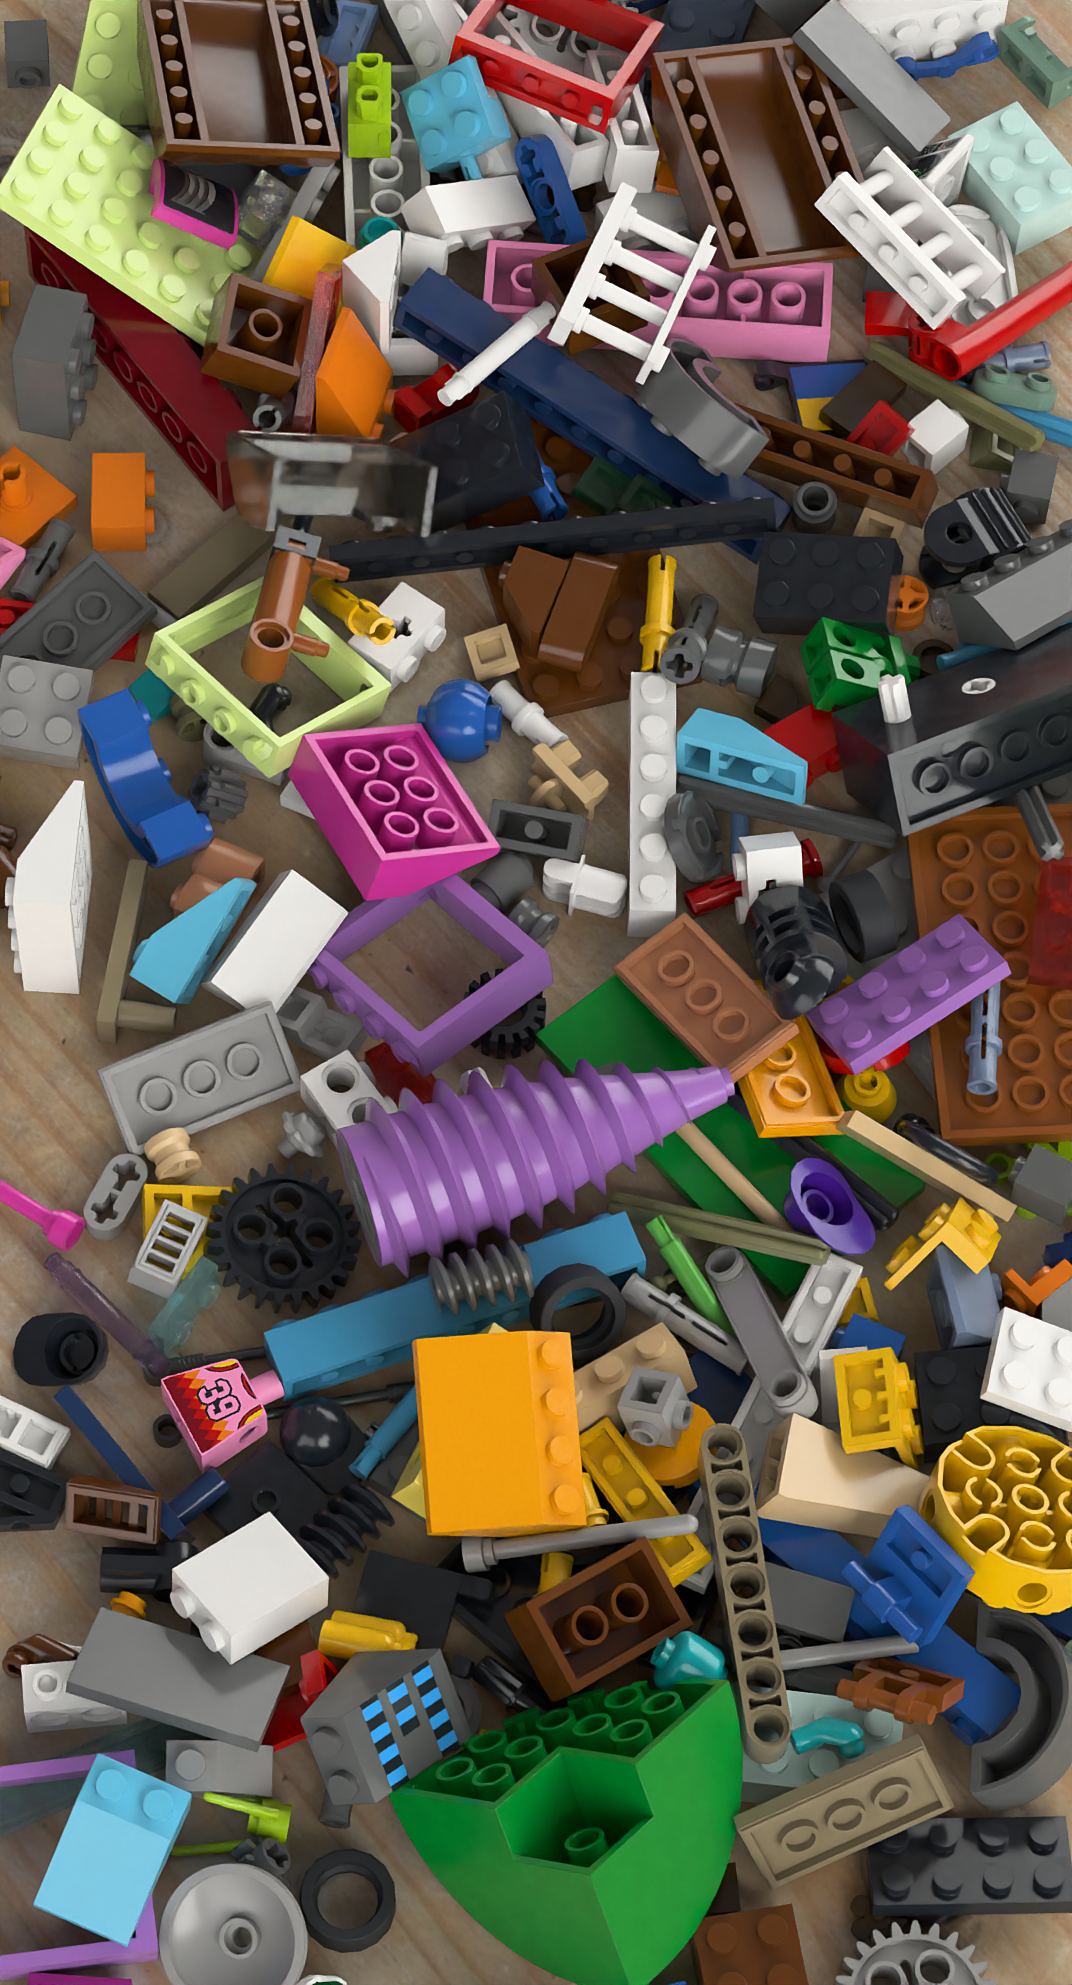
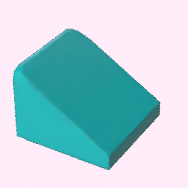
M150 669L145 671L128 687L135 701L141 700L144 703L152 723L171 714L169 702L176 693Z

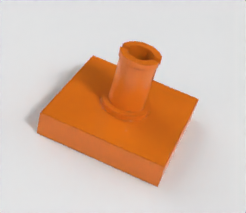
M14 445L0 457V536L27 550L42 537L51 519L62 520L78 506L77 495Z

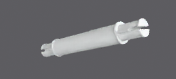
M544 301L538 308L534 307L527 314H524L518 322L444 384L445 387L437 392L439 400L444 405L451 406L455 400H460L467 393H470L474 387L549 324L548 321L556 316V310L553 305Z

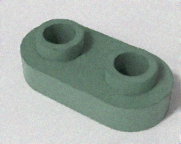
M988 364L986 368L977 369L970 387L973 393L987 401L1043 412L1053 409L1058 394V389L1052 385V380L1046 375L1030 372L1027 376L1011 373L1007 368L995 364Z

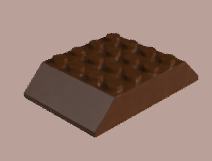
M308 0L137 1V58L156 160L210 162L213 164L240 163L256 166L285 165L309 168L329 167L340 159L339 141Z
M792 38L652 54L653 121L697 244H699L708 225L717 228L710 242V245L717 248L710 265L726 273L862 256L814 205L834 180L846 171L858 184L865 180L825 73Z

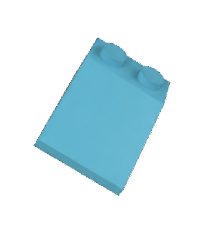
M98 1753L74 1804L33 1906L128 1947L191 1808L192 1794Z

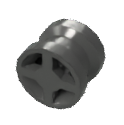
M530 897L520 901L508 917L511 922L542 948L553 937L560 920L552 912L544 913L539 910L538 903Z

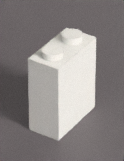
M269 1511L173 1568L170 1599L177 1613L183 1618L189 1617L199 1628L200 1635L206 1646L213 1652L219 1651L229 1664L232 1665L328 1606L329 1577Z

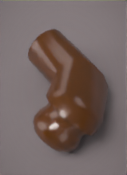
M35 1634L12 1645L2 1660V1667L10 1677L21 1678V1665L77 1660L79 1652L45 1635Z

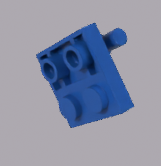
M909 1505L895 1509L862 1566L854 1560L848 1563L841 1572V1575L862 1595L861 1602L881 1623L888 1622L908 1643L915 1642L919 1647L934 1641L975 1574V1571Z

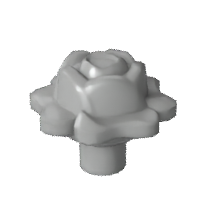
M285 1111L282 1113L286 1137L277 1145L279 1151L288 1159L293 1157L298 1151L306 1153L311 1157L315 1155L322 1157L324 1155L322 1140L325 1137V1126L319 1123L310 1112L297 1114Z

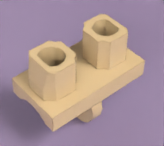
M568 739L551 748L543 741L532 748V754L536 759L531 767V772L534 776L528 781V785L534 791L530 798V806L545 809L551 808L561 812L567 809L572 814L582 815L589 819V822L594 819L595 806L608 795V780L595 769L580 779L573 774L572 771L581 765L582 756Z

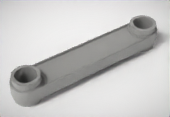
M723 1246L716 1249L706 1261L705 1267L708 1278L769 1402L782 1418L786 1419L794 1412L809 1419L817 1410L819 1403L816 1390L755 1269L746 1256L735 1247Z

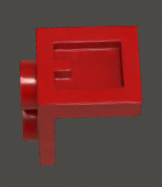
M318 1649L300 1656L303 1678L299 1680L300 1691L279 1700L261 1743V1745L273 1746V1752L307 1738L300 1718L340 1672Z

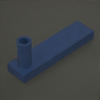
M69 1384L53 1396L125 1485L158 1493ZM212 1466L169 1503H166L162 1498L160 1528L172 1542L177 1541L191 1544L196 1538L186 1526L231 1489L230 1486ZM142 1505L148 1512V1505Z

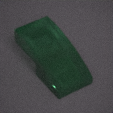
M597 455L570 493L578 500L604 515L616 511L628 513L652 511L657 507H669L674 499L673 496L638 473L632 480Z

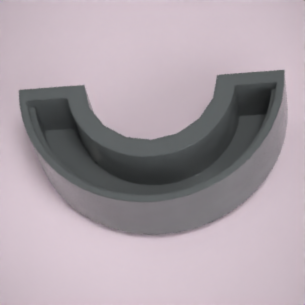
M671 338L664 345L670 349V352L660 372L657 373L651 370L643 385L636 382L638 394L635 399L642 407L654 415L650 419L651 423L665 435H674L699 455L698 462L708 472L715 476H719L723 472L738 481L770 439L752 415L740 409L713 386V383L722 371L708 351L689 341Z
M978 1603L976 1650L1000 1671L1018 1674L1021 1688L1017 1713L1007 1728L991 1740L972 1745L970 1793L993 1813L1019 1807L1039 1797L1060 1780L1072 1764V1654L1041 1622L1028 1613L1007 1607L993 1608L986 1603Z

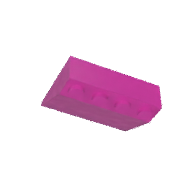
M421 723L303 734L288 776L365 901L407 896L498 854L501 847Z

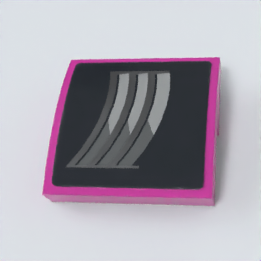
M154 158L148 193L154 195L151 216L229 250L237 241L239 221L238 200L234 189L169 160H156Z

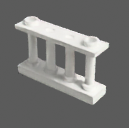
M888 146L883 148L862 173L864 182L858 184L846 171L834 180L814 204L933 330L941 326L966 298L962 292L963 289L966 288L979 300L1006 271ZM874 195H877L893 212L891 215H888L873 200L872 197ZM907 226L923 245L918 247L901 228ZM936 257L953 276L948 278L931 259Z
M621 182L547 338L563 346L571 330L578 334L582 330L644 361L635 380L643 385L651 370L657 373L660 372L670 352V349L663 346L697 270L700 269L705 272L717 248L710 245V242L717 228L708 225L699 244L636 214L638 209L630 205L638 189ZM629 229L690 259L684 276L681 277L620 247L622 242L615 239L618 230L627 233ZM604 263L611 267L612 263L674 292L675 295L668 310L666 311L605 281L606 276L599 273L602 264ZM589 297L595 300L596 297H599L659 326L660 328L652 345L590 315V309L583 306L586 298Z

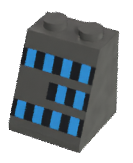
M440 1648L357 1652L300 1718L333 1805L376 1804L456 1749L472 1735Z

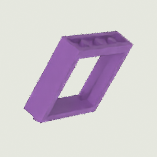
M456 874L404 897L363 902L348 913L306 971L314 979L316 988L320 990L323 988L327 989L345 1014H355L362 1021L364 1028L376 1041L383 1039L391 1047L393 1054L401 1064L407 1061L424 1077L554 983L548 952ZM431 898L510 967L419 1032L341 962Z
M134 1749L100 1753L136 1769ZM97 1754L0 1766V1788L87 1777ZM152 1894L134 1931L135 1938H131L128 1947L114 1941L1 1955L0 1981L28 1978L29 1972L58 1974L158 1960L159 1949Z

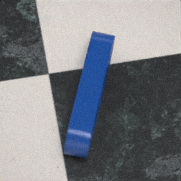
M543 134L520 139L515 147L516 164L547 244L572 245L587 239L584 222L551 139ZM548 185L552 188L554 193V205H552L548 199Z

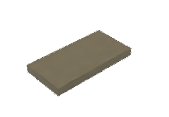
M919 1733L742 1812L734 1816L733 1819L739 1834L768 1887L772 1890L946 1812L955 1806Z

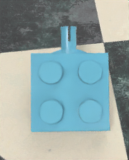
M465 56L400 92L426 172L446 174L461 166L465 181L483 179L476 157L512 138L499 98L488 96L476 57Z

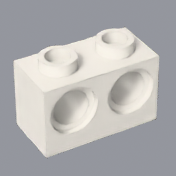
M348 1049L300 1076L301 1099L318 1122L325 1126L326 1134L337 1149V1129L364 1120L366 1101L369 1097L377 1100L388 1114L398 1112L394 1101L389 1096L383 1098L375 1088L376 1080L368 1065L364 1061L357 1063ZM340 1084L351 1088L344 1093H337L331 1090L333 1086Z
M76 1660L21 1665L24 1715L28 1733L128 1724L127 1711L66 1693L67 1680Z

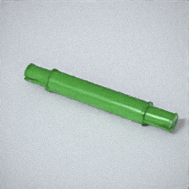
M662 1215L646 1224L645 1227L660 1247L659 1254L661 1253L700 1316L738 1339L720 1301L680 1241V1237L676 1239Z

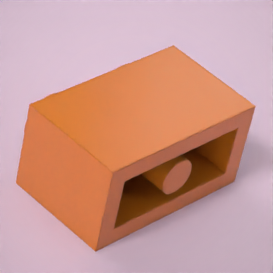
M92 453L91 532L93 551H147V534H155V507H147V497H155V470H146L145 453Z

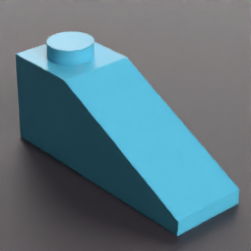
M698 708L677 733V773L798 805H803L805 802L808 762L744 720Z
M235 877L153 933L149 939L143 940L134 952L132 962L135 965L129 975L173 1003L190 1004L257 883L250 879Z

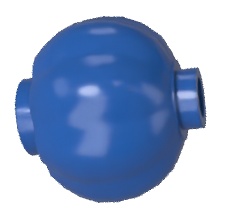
M467 679L450 680L435 689L427 706H419L417 723L422 724L444 759L457 763H470L488 753L489 745H485V741L499 742L502 729L501 705H492V695L479 683Z

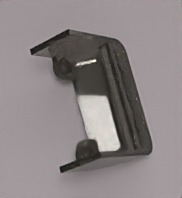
M242 430L228 432L225 451L237 514L245 519L246 525L262 528L265 531H274L275 522L281 520L282 514L356 517L361 521L367 522L366 529L375 532L390 533L393 530V526H401L420 537H429L438 467L389 441L372 437L282 432L268 434L260 431Z

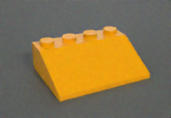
M514 1331L423 1338L412 1341L427 1535L521 1537L580 1529L587 1526L570 1333Z

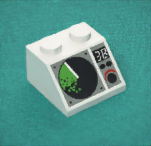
M965 134L926 145L911 161L904 158L902 162L948 208L958 200L975 138ZM877 195L874 196L873 200L888 215H891L893 212ZM907 226L901 228L917 245L919 244L920 240Z

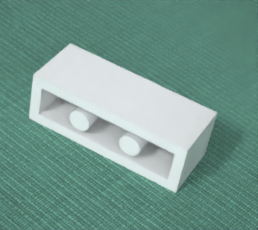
M516 175L425 186L400 207L410 232L448 242V254L463 247H469L471 251L482 249L488 246V240L519 241L524 236L522 231L536 221Z

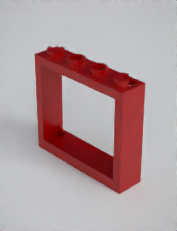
M481 0L455 35L448 66L470 54L476 57L485 86L605 134L645 74L646 67L651 65V56L657 52L664 24L607 0ZM507 3L630 54L610 84L606 86L482 34L502 6ZM593 106L602 109L601 114H603V117L592 113Z

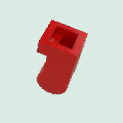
M447 363L440 367L430 378L414 388L407 384L394 392V418L408 433H411L472 405L479 395V386L474 387L462 399L455 400L451 406L444 405L439 400L437 392L445 387L444 384L456 372L460 371L459 368L451 363Z

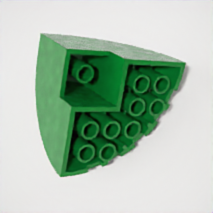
M687 1678L674 1682L675 1690L650 1689L648 1681L633 1682L632 1686L617 1689L608 1696L605 1688L567 1697L568 1707L554 1709L543 1715L540 1714L538 1707L529 1709L502 1720L503 1731L490 1730L477 1736L472 1734L467 1741L462 1743V1751L441 1763L438 1760L388 1796L408 1837L435 1877L474 1920L512 1951L543 1970L578 1985H649V1982L684 1948L709 1910L722 1881L734 1843L737 1827L733 1817L740 1812L743 1754L737 1708L729 1680Z

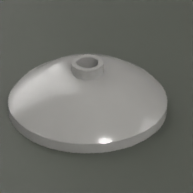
M232 1862L204 1868L188 1877L178 1886L164 1909L159 1929V1949L165 1972L172 1985H296L306 1962L308 1947L307 1929L302 1911L296 1899L279 1879L253 1865ZM241 1927L248 1929L251 1934L249 1945L242 1943L239 1938Z

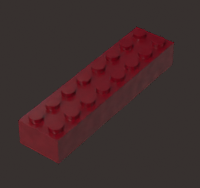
M24 225L30 277L36 284L87 294L88 313L94 314L91 338L96 339L95 356L220 509L224 512L257 493L258 477L269 465L265 454V443L268 441L267 435L260 432L262 427L258 426L256 428L253 419L250 420L242 411L241 402L233 390L230 388L225 390L216 377L199 372L202 360L194 353L188 336L178 329L175 330L170 323Z

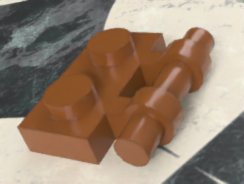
M891 1657L865 1659L854 1666L852 1680L845 1678L840 1680L837 1687V1697L851 1701L854 1708L871 1712L873 1709H878L894 1714L895 1720L906 1724L918 1721L931 1725L936 1714L944 1712L963 1698L965 1679Z

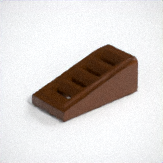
M78 1474L69 1480L66 1485L64 1530L157 1544L160 1542L162 1494L99 1477ZM91 1497H97L96 1514L90 1513ZM107 1499L113 1500L112 1518L106 1517ZM123 1502L130 1503L129 1523L122 1521ZM140 1504L148 1505L147 1528L139 1526Z

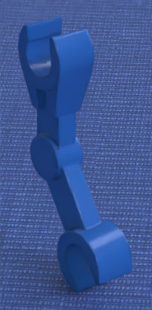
M982 32L972 37L959 49V52L950 57L946 56L936 61L915 63V60L911 57H901L895 61L917 81L919 78L939 76L940 78L951 77L955 74L956 70L966 65H977L995 59L999 55L995 40L991 41L989 32Z

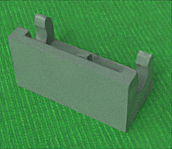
M1028 15L1009 26L1005 25L1000 28L997 42L999 55L997 57L1047 109H1050L1072 95V66L1068 68L1037 36V31L1031 27L1036 21L1031 15Z

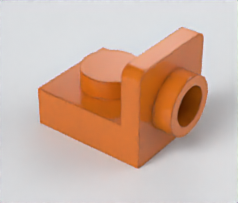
M1063 1259L1052 1269L1047 1265L1040 1269L1028 1284L1010 1268L1003 1274L1001 1281L1003 1304L1007 1308L1037 1319L1042 1301L1072 1277V1265L1066 1259Z

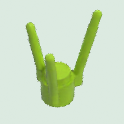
M205 1792L203 1794V1799L206 1802L250 1814L247 1833L256 1834V1836L260 1834L264 1840L266 1838H273L282 1844H286L292 1804L280 1803V1799L233 1798L212 1792ZM244 1840L173 1846L169 1855L193 1856L228 1853Z

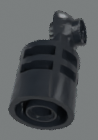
M793 885L771 889L757 898L750 906L744 923V933L762 986L771 997L774 1010L781 1019L792 1020L811 1011L822 1000L834 993L847 975V957L828 906L819 894L805 887Z

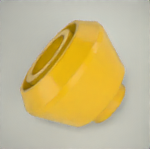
M873 1066L866 1068L862 1071L863 1074L856 1076L844 1074L835 1085L838 1096L852 1110H858L879 1124L885 1122L894 1112L897 1102L896 1090L883 1071L875 1072Z

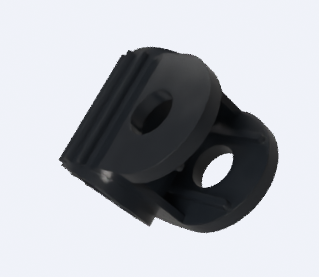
M994 487L973 489L958 496L952 502L937 508L928 517L923 534L925 545L922 548L919 559L920 574L929 587L946 595V592L961 585L963 577L976 572H984L993 567V562L999 557L1017 554L1026 549V544L1032 540V537L1000 488L997 490ZM942 564L957 568L966 567V569L953 573L946 570Z

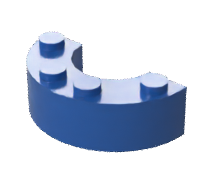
M128 688L78 709L83 740L97 779L118 823L139 856L143 860L148 861V865L151 868L158 869L207 847L210 839L214 837L212 826L203 812L197 814L190 800L186 801L182 794L177 796L169 783L172 782L170 771L163 758L156 757L148 729L152 725V721L144 703L141 700L135 702Z

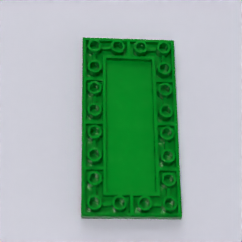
M616 974L540 1030L535 1038L538 1046L567 1076L575 1071L576 1062L580 1058L587 1060L593 1068L622 1062L631 1073H648L655 1066L663 1071L688 1070L690 1067L696 1069L705 1068L622 983ZM839 1097L844 1112L852 1111V1109ZM726 1102L691 1120L786 1219L784 1199L790 1189V1173L798 1162L770 1138H759L754 1125ZM676 1130L663 1138V1148L655 1142L645 1149L646 1152L643 1155L694 1209L763 1224L676 1133ZM846 1134L811 1136L897 1207L899 1211L925 1191L926 1184L921 1179ZM735 1247L746 1256L757 1275L784 1303L798 1292L811 1266L808 1263L801 1264L799 1261ZM831 1248L832 1253L841 1257L845 1255Z

